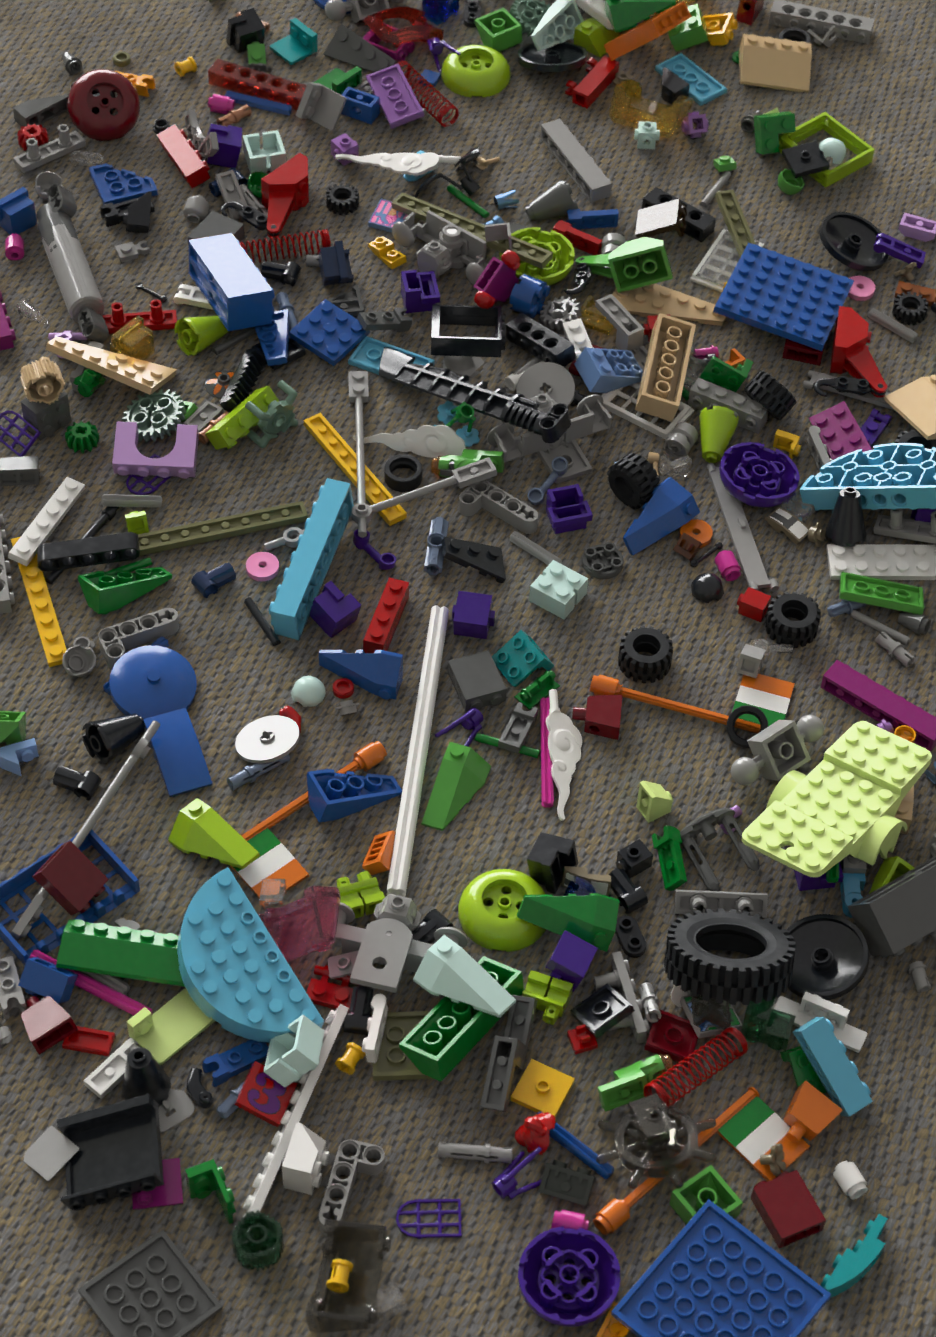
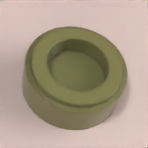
M117 52L113 55V63L116 66L124 67L131 62L130 55L126 52Z

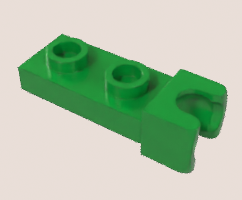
M666 825L663 828V837L654 833L652 840L654 849L658 851L665 890L673 891L686 883L687 877L680 843H682L680 831L673 826Z

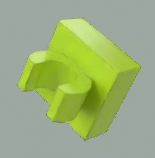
M133 511L125 515L127 532H133L137 535L149 532L145 511Z

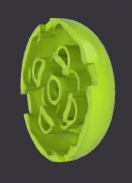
M467 45L460 47L456 50L461 55L451 52L443 62L441 79L444 85L452 92L461 96L489 97L504 90L510 82L511 72L507 60L500 52L488 46Z
M540 227L524 228L511 234L513 237L553 252V259L543 269L520 260V267L516 270L515 275L518 279L522 274H526L542 280L551 286L563 280L571 271L575 252L571 242L562 234L551 230V232L542 231Z
M511 869L487 871L474 878L464 889L458 905L459 922L466 935L481 947L489 950H504L506 952L518 951L535 943L544 934L546 929L518 918L516 915L519 909L516 908V905H521L524 895H543L546 893L533 878L520 871ZM491 901L493 902V904H492L491 906H486V905H488Z

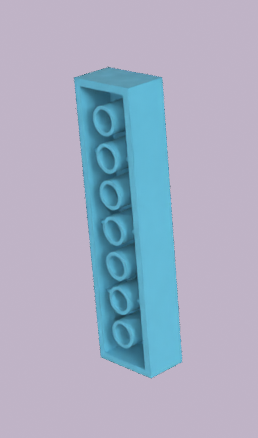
M327 478L324 486L321 485L319 489V498L317 502L313 503L311 517L307 518L305 531L298 538L297 550L292 552L291 564L289 568L285 569L282 585L279 584L276 590V599L269 606V614H271L272 618L271 625L274 627V632L277 635L299 640L313 600L318 596L352 514L354 503L351 483Z

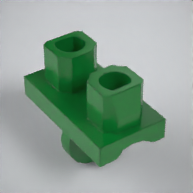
M86 369L83 374L75 378L73 384L78 385V392L83 397H90L97 388L104 385L106 379L102 377L103 374Z

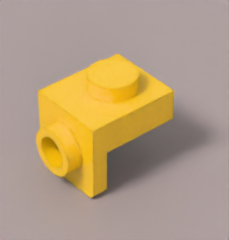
M777 429L773 447L789 452L788 457L793 460L794 456L798 457L801 450V445H799L800 436Z

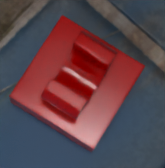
M585 1024L567 1031V1036L575 1055L598 1047L595 1036L586 1029Z

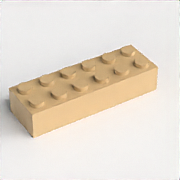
M659 313L652 329L635 406L636 411L673 421L680 405L696 324Z

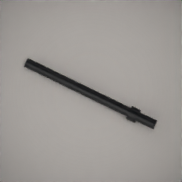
M107 506L102 511V516L82 538L94 537L108 520L111 521L114 518L116 511L120 507ZM65 569L52 571L45 581L52 584Z

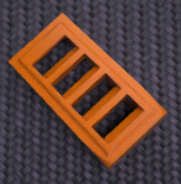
M393 830L374 836L362 866L364 870L369 871L370 875L390 870L395 838Z

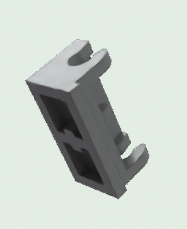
M38 456L0 458V486L40 484Z

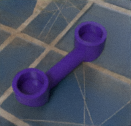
M358 529L354 531V545L368 553L379 564V569L388 570L395 567V555L391 553H383L381 555L369 544L370 533L368 531L364 538L358 536Z

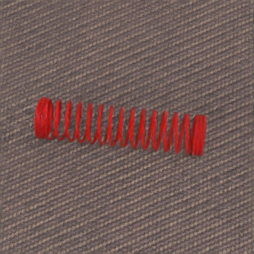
M407 61L396 63L401 65L400 67L408 65L402 71L407 69L404 75L408 82L411 80L410 86L414 84L412 91L417 87L414 93L415 96H417L416 92L420 90L417 100L422 108H425L443 127L449 125L442 123V117L452 109L451 114L446 118L448 119L455 109V115L449 121L451 124L455 123L459 116L458 108L440 94ZM427 86H430V88L423 94L421 101H419V95H421L426 90ZM439 96V98L433 103L432 107H429V104H431L436 99V97ZM430 99V101H429V103H428V106H427V108H426L425 105H427V104H425V103H426V101H428V100ZM443 102H446V104L439 110V112L436 113L438 114L436 117V110H438L442 106ZM437 105L434 114H432V108Z
M322 229L321 231L318 230L316 234L314 231H312L311 235L308 232H306L305 236L300 232L299 238L297 234L294 233L293 239L291 235H288L287 239L283 235L281 237V240L277 236L275 238V241L271 237L269 239V242L266 238L263 242L261 239H259L257 243L255 240H253L252 244H250V242L247 241L246 245H244L242 241L239 242L241 247L243 245L247 255V244H249L254 264L255 259L253 253V242L255 243L257 249L259 263H261L259 253V241L261 242L263 248L265 261H267L265 253V240L268 244L271 261H273L271 252V239L275 247L277 260H279L277 251V238L281 246L283 260L285 259L283 251V237L286 242L289 259L291 258L289 250V237L292 241L295 258V236L299 244V252L301 257V235L303 237L305 244L306 256L308 254L306 244L307 234L311 244L312 255H314L312 233L314 234L316 239L318 254L320 251L318 243V232L321 235L323 248L331 247L330 236L327 229Z
M728 1027L711 1039L710 1042L705 1043V1045L695 1050L694 1053L689 1054V1056L679 1061L678 1064L673 1065L667 1072L662 1073V1075L645 1085L643 1088L645 1100L654 1110L658 1112L665 1111L669 1108V1105H674L675 1101H679L680 1097H685L691 1090L700 1086L702 1082H706L707 1078H712V1075L717 1074L723 1067H727L728 1064L743 1056L748 1050L746 1038L738 1029ZM727 1033L734 1035L739 1040L743 1048L742 1052H739L737 1045L727 1036ZM728 1039L733 1043V1045L735 1046L736 1050L731 1046V1044H730V1042L728 1041ZM721 1042H723L726 1049L732 1054V1057L726 1053ZM710 1044H714L715 1049L711 1048ZM716 1046L723 1051L727 1061L721 1057ZM711 1050H713L717 1054L721 1061V1064L718 1063L716 1059L713 1057ZM700 1051H703L704 1057L700 1055ZM705 1053H707L712 1058L716 1065V1068L713 1067L711 1063L708 1061ZM695 1055H698L699 1061L694 1058ZM700 1057L709 1065L711 1072L705 1068ZM689 1059H693L694 1065L689 1062ZM695 1061L703 1068L705 1075L697 1068ZM690 1065L697 1071L700 1079L694 1075ZM679 1066L682 1067L683 1072L678 1070ZM684 1068L691 1074L695 1083L688 1078ZM673 1070L677 1071L678 1077L673 1074ZM679 1072L685 1077L689 1087L682 1081ZM668 1074H671L672 1080L668 1078ZM674 1077L679 1080L684 1091L677 1085ZM662 1078H666L667 1084L662 1081ZM668 1080L675 1086L678 1094L671 1088ZM663 1084L669 1089L673 1098L667 1094ZM651 1087L656 1089L658 1096L664 1102V1107L655 1100Z

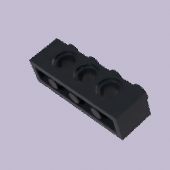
M655 187L643 198L642 209L678 198ZM680 200L687 209L684 234L702 243L714 232L716 218Z
M522 313L505 324L508 340L533 354L536 358L544 362L556 363L563 367L576 360L573 343Z

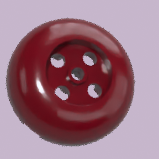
M97 69L83 74L73 84L68 96V112L71 121L82 134L93 140L110 141L125 136L133 129L140 113V100L135 87L125 76L113 70ZM95 90L98 93H100V95L95 97L92 95V91ZM116 92L118 96L113 98L110 96V93ZM96 107L99 113L94 114L92 108ZM116 109L117 115H111L110 110Z

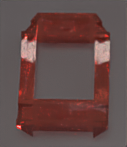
M393 7L376 12L364 19V22L381 40L386 43L391 42L397 48L403 43L414 41L427 42V40L434 37L442 41L444 30L435 28L427 23V19L424 17L425 11L412 7ZM400 18L408 20L412 25L415 21L423 25L409 26L392 32V29L385 25L383 21L384 19Z

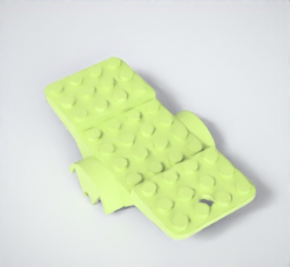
M867 721L856 722L824 753V760L808 775L796 770H792L784 775L773 790L766 810L743 831L742 842L746 846L809 877L822 876L848 855L872 866L876 862L878 853H880L881 858L886 860L888 851H894L900 831L906 832L908 830L906 822L895 817L902 799L929 767L932 754L926 748ZM784 846H792V847H788L786 850H784V849L781 848V847H784Z

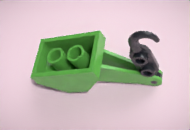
M642 237L625 242L609 254L578 257L575 260L577 266L574 270V281L578 287L571 290L565 288L564 291L568 295L581 293L585 290L586 285L590 283L591 273L613 278L618 293L673 279L664 241Z

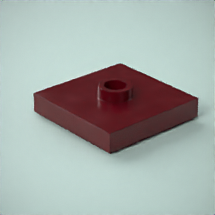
M660 1010L661 1019L657 1017L658 1021L652 1023L644 1050L679 1062L689 1056V1054L694 1053L698 1037L689 1020Z

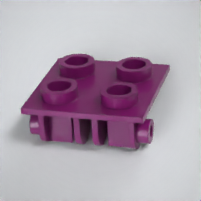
M180 1158L162 1160L164 1185L155 1187L151 1191L133 1193V1210L183 1204Z

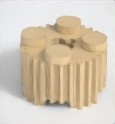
M41 357L38 361H32L31 364L21 368V383L30 402L37 403L39 401L41 403L43 401L50 405L51 402L55 403V400L58 401L60 393L63 392L62 389H64L65 382L56 363L50 361L49 357Z

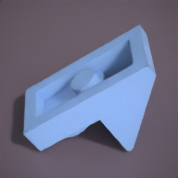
M32 738L0 747V768L22 776L19 762H29L35 757H39L35 739Z

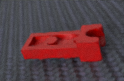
M559 220L553 227V230L565 236L573 247L591 255L601 254V239L571 227L570 223Z

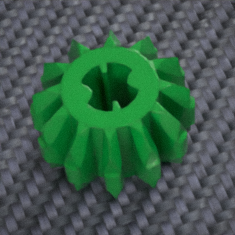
M81 420L78 424L73 422L72 426H67L65 441L69 449H73L75 453L81 450L83 454L86 449L91 452L92 447L97 448L100 437L96 425H92L90 421L83 423Z

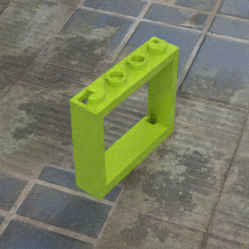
M826 112L796 127V132L785 133L779 136V150L782 153L783 149L798 146V142L823 129L833 138L841 140L845 147L857 155L832 170L829 169L810 174L812 178L825 188L870 164L873 160L875 149Z

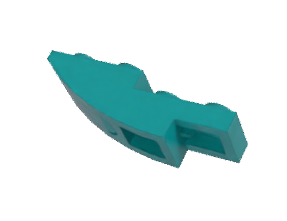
M878 1214L875 1221L869 1220L863 1232L866 1234L864 1240L861 1241L859 1239L853 1251L847 1248L843 1256L840 1254L836 1256L831 1266L834 1268L832 1275L826 1274L820 1285L831 1294V1298L855 1285L875 1265L886 1244L879 1240V1237L885 1228L888 1218Z

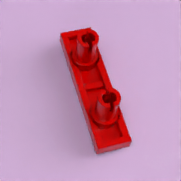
M155 299L150 302L151 312L124 313L123 305L116 302L111 305L112 314L102 316L109 334L166 330L175 328V323L177 322L176 310L162 311L161 301Z

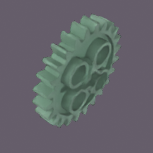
M515 0L509 13L522 25V33L526 32L528 33L527 36L530 37L551 4L546 5L544 0L542 2L539 0Z
M160 389L158 393L155 391L151 395L145 393L144 397L138 395L139 400H132L133 405L126 406L128 411H124V417H122L123 422H137L139 442L144 439L147 443L151 438L155 442L157 437L163 440V435L171 436V430L177 431V424L182 425L180 420H185L186 407L180 395L177 396L176 392L171 393L168 389L164 393L163 389Z

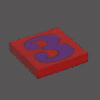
M255 1061L234 1105L278 1127L297 1083L293 1082L287 1087H283L263 1072L264 1065Z

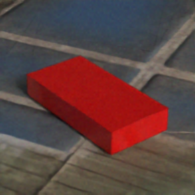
M76 1026L78 1030L66 1037L62 1044L63 1049L109 1057L116 1035L114 1032Z

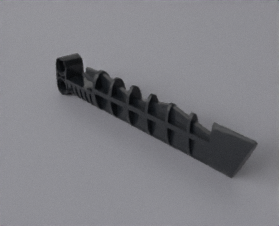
M384 347L379 367L380 376L458 405L466 402V404L473 407L474 411L542 436V440L545 443L558 441L571 425L569 409L566 404H555L547 413L538 411V402L525 398L523 394L506 393V389L503 387L498 388L496 391L486 390L488 386L486 381H482L475 386L468 382V375L460 377L452 372L451 369L433 367V363L426 365L413 364L416 357Z

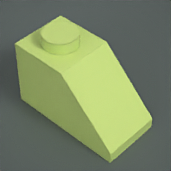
M641 781L636 807L647 822H652L670 813L673 803L671 794L665 791L660 784Z

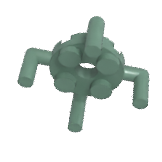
M280 380L277 386L288 395L286 400L272 401L268 406L267 412L260 410L251 401H248L245 405V408L260 419L258 427L264 433L261 438L253 430H250L247 437L261 448H265L271 438L278 437L277 433L280 431L284 433L290 426L296 427L298 425L295 413H293L295 407L292 405L298 394L283 380Z

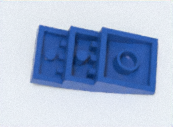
M186 708L143 719L146 731L154 720L161 725L151 739L150 744L169 797L213 784Z

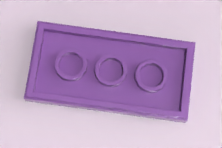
M399 64L366 76L373 94L380 97V107L391 129L424 116V112Z

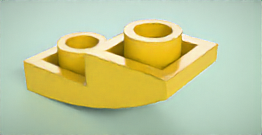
M383 236L376 238L368 244L370 250L392 270L407 262L406 255L397 251L394 243Z

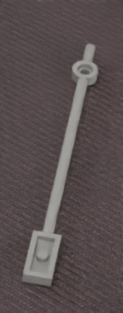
M348 371L349 403H355L358 504L352 507V519L358 523V536L364 538L367 535L366 523L372 519V508L366 504L363 425V403L369 402L368 371Z
M489 457L452 470V477L371 505L372 514L457 484L461 489L497 476V469ZM352 514L348 522L353 521ZM291 527L285 530L283 537L264 543V548L266 551L283 545L291 548L298 547V538L300 534L303 535L305 529Z
M154 720L72 841L78 849L140 757L144 759L151 748L147 745L161 726L159 722ZM43 887L35 895L11 931V935L16 941L20 937L25 938L32 928L29 923L33 918L38 919L44 910V907L41 905L49 893Z

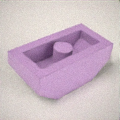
M904 213L898 230L906 237L927 242L934 240L936 236V221Z

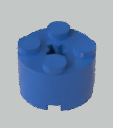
M522 274L519 279H522L519 284L515 283L512 289L509 303L513 307H510V309L534 318L536 314H540V311L543 310L542 306L545 305L543 303L549 295L551 287L542 280Z

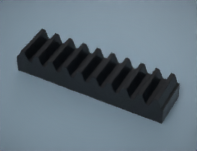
M251 348L245 351L219 402L228 413L250 395L249 393L253 391L251 387L255 386L254 382L258 380L257 376L261 375L259 371L264 369L262 366L266 362L256 349Z

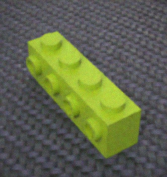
M270 386L256 389L205 433L216 450L225 447L230 449L237 444L236 440L239 437L246 436L250 432L249 428L258 425L260 420L245 408L246 403L251 401L260 410L267 412L269 404L274 400L279 402L278 398Z

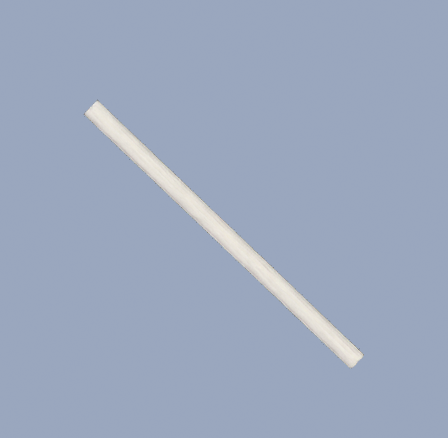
M435 605L431 608L387 884V895L406 896L449 609L445 606L440 608Z

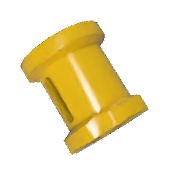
M190 56L185 61L175 62L174 68L176 73L183 77L188 72H196L197 64L193 57Z
M349 1042L346 1045V1051L341 1058L336 1060L335 1065L339 1070L352 1075L356 1070L355 1066L359 1060L365 1057V1052H362V1047Z
M332 1260V1273L326 1283V1287L337 1293L348 1292V1279L354 1265L348 1260Z

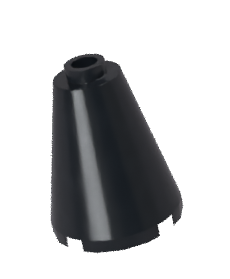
M846 487L840 491L825 529V538L827 540L828 537L832 539V543L835 545L852 547L855 546L856 542L861 541L860 544H862L866 539L861 495L853 487Z
M130 714L88 722L82 729L86 732V735L82 736L83 742L90 756L94 758L96 755L101 760L98 763L105 764L144 733L145 725L143 718L137 714Z
M142 1047L135 1048L127 1056L122 1086L123 1096L125 1100L149 1094L158 1103L159 1107L169 1096L168 1094L171 1089L169 1076L148 1049Z

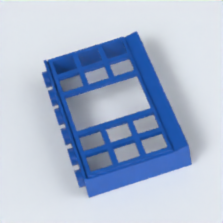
M91 829L79 850L82 852L92 845L101 855L92 863L96 865L105 859L114 869L105 876L109 879L118 873L127 883L114 892L104 884L105 891L109 896L96 904L90 900L91 908L73 919L93 923L138 893L140 887L137 877ZM75 835L72 839H70V840H68V841H71V842H72V841L74 840V838L76 837V835ZM62 844L58 845L49 854L41 856L29 867L21 869L9 880L0 883V905L9 914V917L0 922V938L24 966L33 950H39L47 954L61 944L66 924L57 929L41 913L40 919L31 924L32 928L30 931L45 922L53 933L38 941L29 931L27 936L35 945L26 951L5 929L4 925L11 920H14L16 923L19 921L17 916L25 912L32 901L23 890L36 882L32 876ZM19 893L28 904L13 913L5 902Z

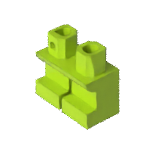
M369 871L360 872L357 875L358 882L350 883L348 877L337 879V901L348 905L354 911L355 919L363 917L364 911L366 915L373 914L376 904L382 903L385 898L383 891L378 886L377 878H372Z
M531 970L522 996L537 999L536 1009L544 1011L542 1020L545 1023L554 1025L558 1017H562L572 996L573 983L553 977L550 984L551 976Z

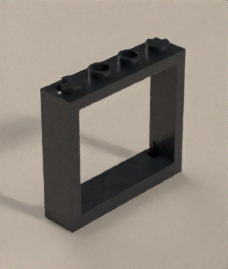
M433 304L431 355L501 357V350H505L506 340L505 314H502V306H492L488 309H483L471 305ZM440 324L495 326V338L439 336Z

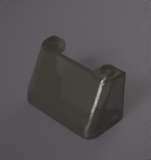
M325 1219L323 1232L327 1233L328 1237L325 1238V1243L322 1245L323 1257L315 1296H312L311 1303L308 1302L306 1310L309 1330L314 1333H330L370 1329L371 1324H375L377 1320L375 1302L385 1252L390 1251L391 1236H387L386 1226ZM334 1259L348 1260L354 1265L348 1279V1292L337 1293L326 1287V1283L331 1277V1263Z

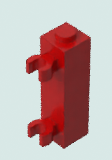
M606 56L599 62L594 58H589L587 64L590 65L586 68V71L589 73L578 85L572 80L566 83V86L570 88L565 93L569 96L573 95L572 103L588 109L616 78V73L619 72L618 61H611Z

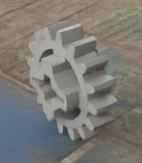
M564 296L561 299L555 297L554 301H547L548 305H543V310L540 311L542 324L545 327H549L550 330L557 328V331L563 327L562 323L579 319L578 317L582 315L580 304L577 302V299L572 300L571 296L567 299Z

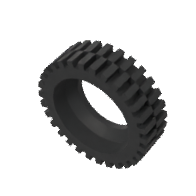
M717 908V912H713L712 909H705V913L697 910L694 911L693 915L687 913L684 914V918H677L676 922H672L668 928L664 963L665 973H667L669 980H673L675 986L681 985L680 990L684 992L691 990V995L694 997L703 995L702 999L706 1001L713 998L716 999L715 1003L720 1004L725 1000L729 1001V1005H736V1001H741L742 1005H749V1001L759 1004L763 998L768 1002L772 1000L773 996L776 998L780 997L781 992L785 993L791 985L796 943L793 936L789 935L787 929H782V925L779 923L773 924V920L769 918L762 920V915L755 914L750 916V912L743 911L740 914L737 913L736 909H730V912H725L724 908ZM707 951H735L750 955L752 958L730 959L713 955Z

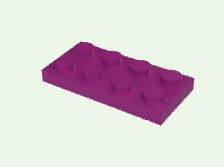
M845 401L809 418L812 426L820 428L819 436L822 443L827 447L830 459L835 460L838 457L862 449V452L872 450Z

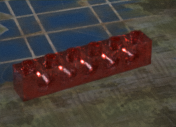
M217 59L208 70V79L211 85L241 94L288 104L294 110H298L307 86L221 59Z

